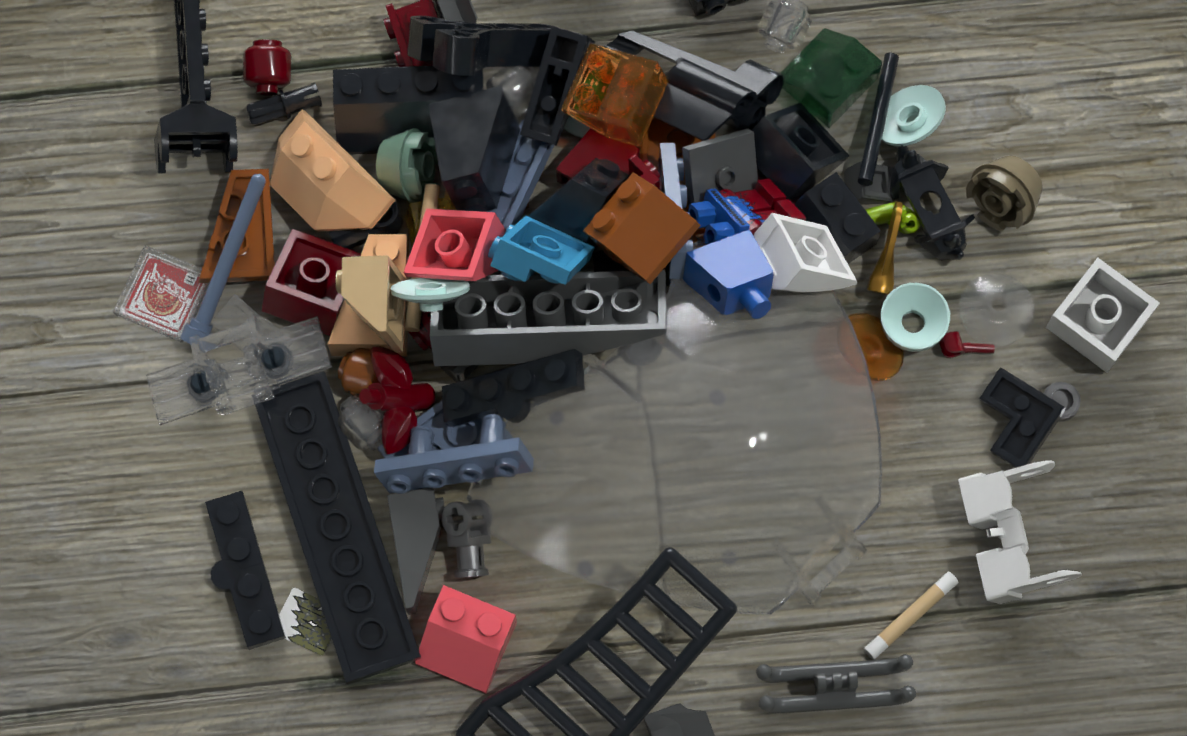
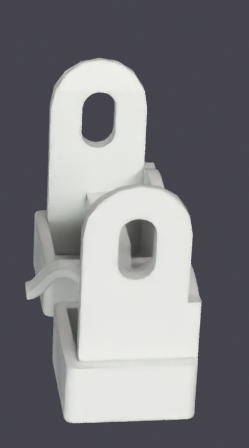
M1040 461L988 475L977 473L958 479L969 525L982 530L998 525V528L986 529L988 537L999 536L1003 549L995 548L976 554L987 601L1003 604L1022 599V593L1070 581L1082 576V573L1078 571L1061 570L1030 579V565L1026 557L1029 547L1020 511L1012 506L1010 483L1050 472L1055 466L1054 461Z

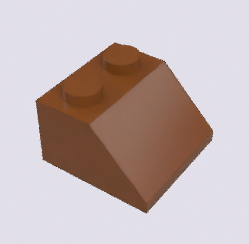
M632 173L619 186L617 192L605 206L595 214L583 232L609 258L651 284L701 225L655 185Z

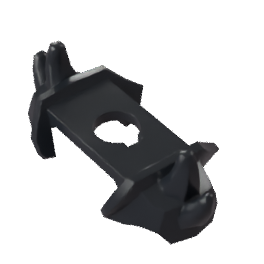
M901 145L897 149L896 164L890 169L891 197L899 199L900 188L905 193L925 235L915 236V242L919 243L922 248L929 251L940 261L950 259L961 260L964 257L963 251L967 245L965 227L975 219L974 214L958 216L940 182L949 169L947 165L934 160L926 161L915 150L909 151L907 146ZM924 193H934L940 198L941 207L939 208V213L933 215L931 211H927L921 206L920 197Z

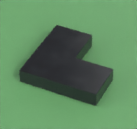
M1001 367L979 398L981 402L1010 419L990 451L1015 468L1031 463L1066 410L1063 405Z

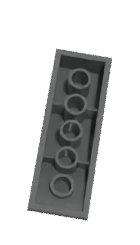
M662 270L654 281L649 284L631 271L579 272L566 285L548 282L540 274H533L526 282L511 280L503 275H488L477 281H467L470 284V290L458 298L443 302L442 310L431 312L430 341L434 366L526 363L572 349H576L582 355L592 354L666 334L665 270Z

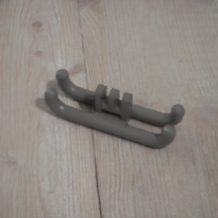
M903 654L897 658L777 667L761 664L756 670L760 680L766 682L814 680L816 695L781 698L765 695L760 698L759 707L768 713H792L892 706L908 703L916 697L915 688L909 685L894 690L855 691L858 687L857 677L905 672L912 667L913 659L911 656Z

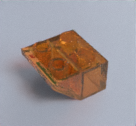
M590 43L561 109L565 114L606 138L640 147L669 81L658 61Z

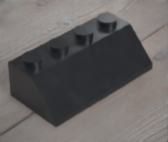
M432 66L334 69L333 106L336 142L350 155L377 154L383 140L413 128L419 129L421 132H428L427 136L434 138L429 104L484 90L483 69L476 71V75L471 76L448 74Z

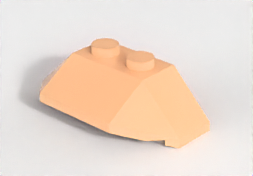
M301 109L278 138L270 186L314 230L319 232L372 229L395 202V199L303 109Z

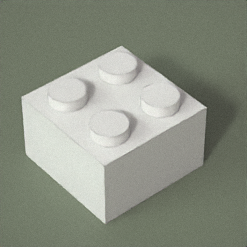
M1097 258L1052 315L1046 328L1108 373L1160 303L1101 259Z

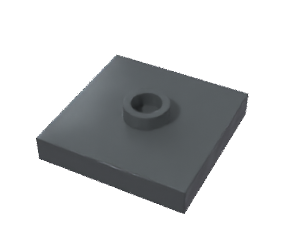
M744 129L682 147L688 209L691 203L703 202L706 190L717 189L718 191L730 189L733 192L755 189L758 174L753 131Z

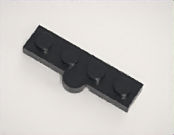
M572 349L442 386L444 423L456 426L481 419L490 414H499L502 418L512 423H519L529 415L531 401L539 403L585 390L582 353Z
M243 491L206 501L205 504L222 559L212 567L211 580L220 591L231 592L247 648L251 650L285 639V632Z

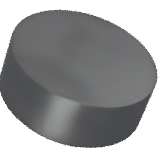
M1053 383L1043 393L1066 408L1058 422L1070 420L1080 407L1081 399L1079 392L1069 383Z

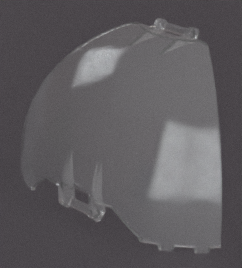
M704 233L695 236L697 242L693 243V250L706 245ZM683 278L671 279L668 294H666V334L641 342L619 346L604 361L594 356L595 353L582 355L585 390L533 402L530 404L527 417L519 423H512L506 420L504 440L518 437L522 440L533 457V472L517 474L513 477L502 476L482 479L479 482L471 483L467 500L470 502L479 499L488 504L492 516L490 524V534L548 566L613 590L626 593L666 548L672 547L737 605V614L771 615L796 591L809 604L814 606L822 598L820 593L855 558L859 560L867 552L866 547L857 539L854 533L881 505L882 492L881 434L875 394L866 360L853 325L835 291L793 292L771 289V294L768 298L771 302V309L765 316L754 319L745 308L728 315H722L705 297L688 285ZM482 515L472 516V520L483 518ZM840 542L844 548L809 581L806 575ZM672 567L656 583L679 606L707 611L718 610Z

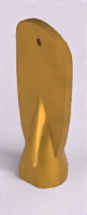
M896 201L894 204L885 247L869 278L866 290L886 295L893 290L894 246L902 216V202Z

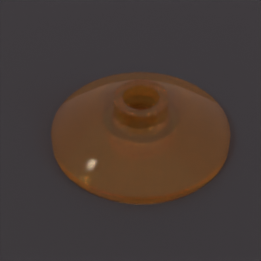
M854 313L845 317L838 324L835 332L836 348L842 360L852 371L863 378L873 381L891 379L900 371L904 360L903 350L888 340L883 332L879 318L865 313Z

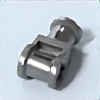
M476 499L468 504L458 501L451 502L443 510L442 523L447 532L448 547L456 546L458 569L454 571L455 578L489 575L488 569L485 568L483 544L491 543L490 529L493 524L494 515L492 508L485 500ZM463 516L464 519L454 521L453 517ZM472 516H483L482 519L472 520Z

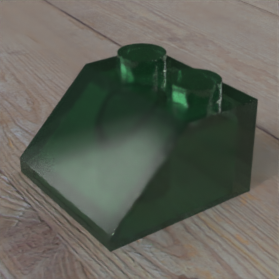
M824 28L781 72L784 75L783 89L799 103L801 102L824 125L830 128L879 78L882 61L854 37Z

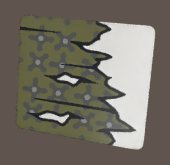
M293 588L279 614L286 636L285 639L314 653L324 655L332 638L320 601L312 595Z

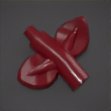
M376 346L371 348L370 357L379 383H372L368 388L362 389L359 398L363 404H367L373 410L386 411L382 421V444L386 454H393L410 443L411 429L417 426V416L414 411L431 408L435 402L436 395L434 388L428 383L411 384L413 380L411 369L402 356L390 349Z

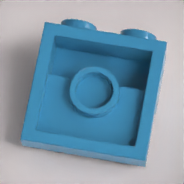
M525 216L516 225L510 224L503 237L497 236L490 247L488 257L492 259L490 266L500 270L502 275L508 279L526 282L535 272H538L548 282L566 285L590 261L595 247L529 216Z

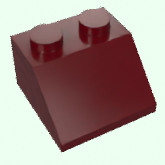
M292 229L265 285L261 311L331 336L344 298L341 294H338L336 289L337 270H342V257H360L361 254Z

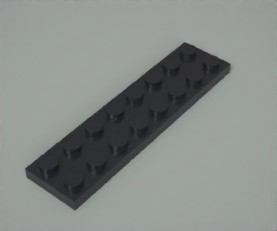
M325 371L253 394L252 397L347 685L421 659Z

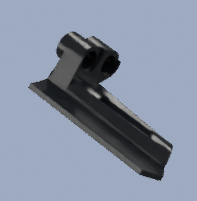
M632 30L618 34L615 40L604 46L598 47L594 45L593 52L599 53L630 72L619 101L701 141L708 140L724 124L738 131L744 129L752 131L765 116L767 104L770 105L776 101L784 85L783 74L751 59L743 63L736 71H732ZM645 49L676 65L659 76L625 59L633 57Z

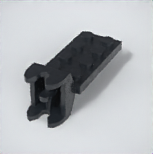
M174 0L181 108L161 117L154 138L158 174L166 173L169 153H192V157H201V153H222L225 173H230L233 170V162H237L236 117L207 105V101L211 100L210 79H204V66H208L209 51L208 44H202V31L206 30L205 9H199L200 0Z

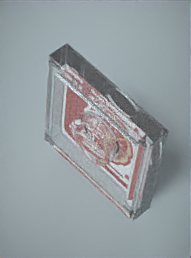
M144 245L113 313L115 316L184 343L180 339L186 323L190 324L191 319L196 317L209 283H199L202 268Z

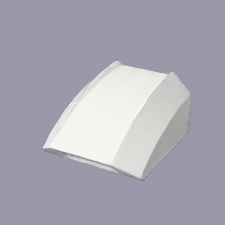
M771 213L754 233L757 243L773 269L774 277L771 288L773 290L820 292L842 289L857 284L854 274L828 227L825 225Z

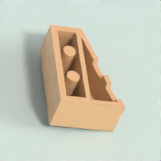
M369 234L361 256L388 255L405 280H409V277H406L403 273L410 255L407 234ZM344 299L328 341L331 356H345L348 352H353L358 348L371 350L372 347L376 346L392 350L354 312L350 305H347ZM404 300V326H405L406 312H407V306H408V301H405V300ZM403 326V352L396 353L407 357L408 331Z

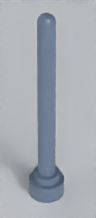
M254 174L251 177L196 318L191 319L190 324L186 323L180 339L189 344L209 349L214 336L211 332L213 325L210 323L265 186L266 179L262 174Z

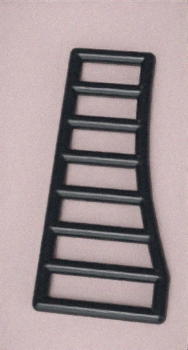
M668 547L617 603L581 637L548 662L482 700L457 729L456 736H476L475 732L488 717L509 736H532L502 708L503 705L521 695L566 736H589L536 687L555 674L615 727L608 736H629L736 614L737 605L676 549ZM670 567L718 609L703 627L656 585ZM644 596L692 639L678 656H675L629 614ZM617 624L666 668L652 686L601 641ZM585 652H591L640 697L639 701L625 716L570 664Z

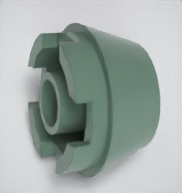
M413 128L389 137L380 144L376 158L378 183L390 195L416 204L423 200L426 184L440 186V183H433L435 164L439 163L435 140L427 136L428 132H421L419 129Z

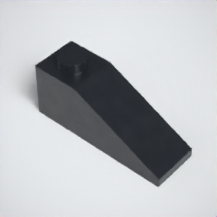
M552 26L520 135L557 146L570 115L568 109L591 59L595 41L590 37Z

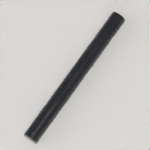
M891 52L884 55L859 172L858 183L863 186H871L873 184L899 56Z

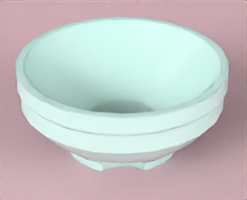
M907 283L893 289L887 295L880 313L881 326L888 340L902 350L920 352L935 346L944 337L950 323V310L943 295L935 288L922 283ZM909 313L918 314L924 321V327L916 333L908 332L902 325V318Z

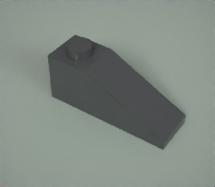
M433 488L387 495L405 609L408 615L416 614L441 536L440 521H442L445 505L443 497H435Z

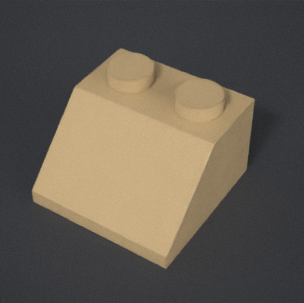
M388 255L342 257V270H337L336 289L338 294L342 295L347 305H350L354 312L394 352H403L404 300L392 295L391 286L404 281L405 278Z

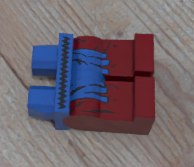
M770 179L757 180L755 189L739 192H733L730 189H723L721 191L717 189L706 190L704 201L691 203L688 209L690 216L701 225L698 229L705 228L704 239L706 245L746 230H750L754 236V233L771 213L806 221L804 214L789 199H786V195Z

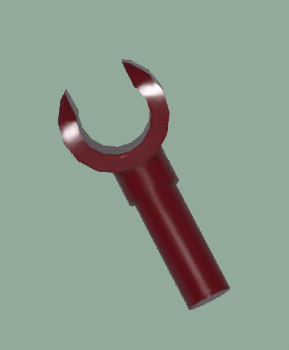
M958 331L946 333L939 341L941 351L946 358H954L970 352L993 354L995 350L994 344L962 343Z

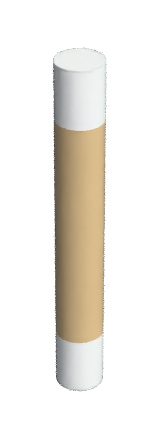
M949 571L863 648L866 654L872 660H875L959 583L957 578Z

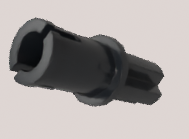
M314 82L311 85L285 93L283 90H278V95L249 103L246 109L252 125H257L283 116L289 119L291 114L299 112L301 109L306 110L315 106H322L320 96L304 99L307 95L319 92Z

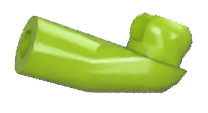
M895 202L865 210L876 225L884 223L890 225ZM903 205L898 231L904 234L914 233L919 229L920 222L915 212Z

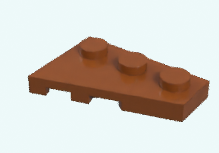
M269 169L231 170L206 259L199 277V283H210L250 179L254 174H262L266 179V183L227 282L268 281L275 266Z

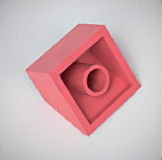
M426 209L403 273L406 277L460 281L480 280L499 271L490 266L492 259L488 257V253L497 236L503 237L506 230L495 212Z
M443 585L428 619L419 647L421 659L416 660L415 665L487 694L516 627V615Z

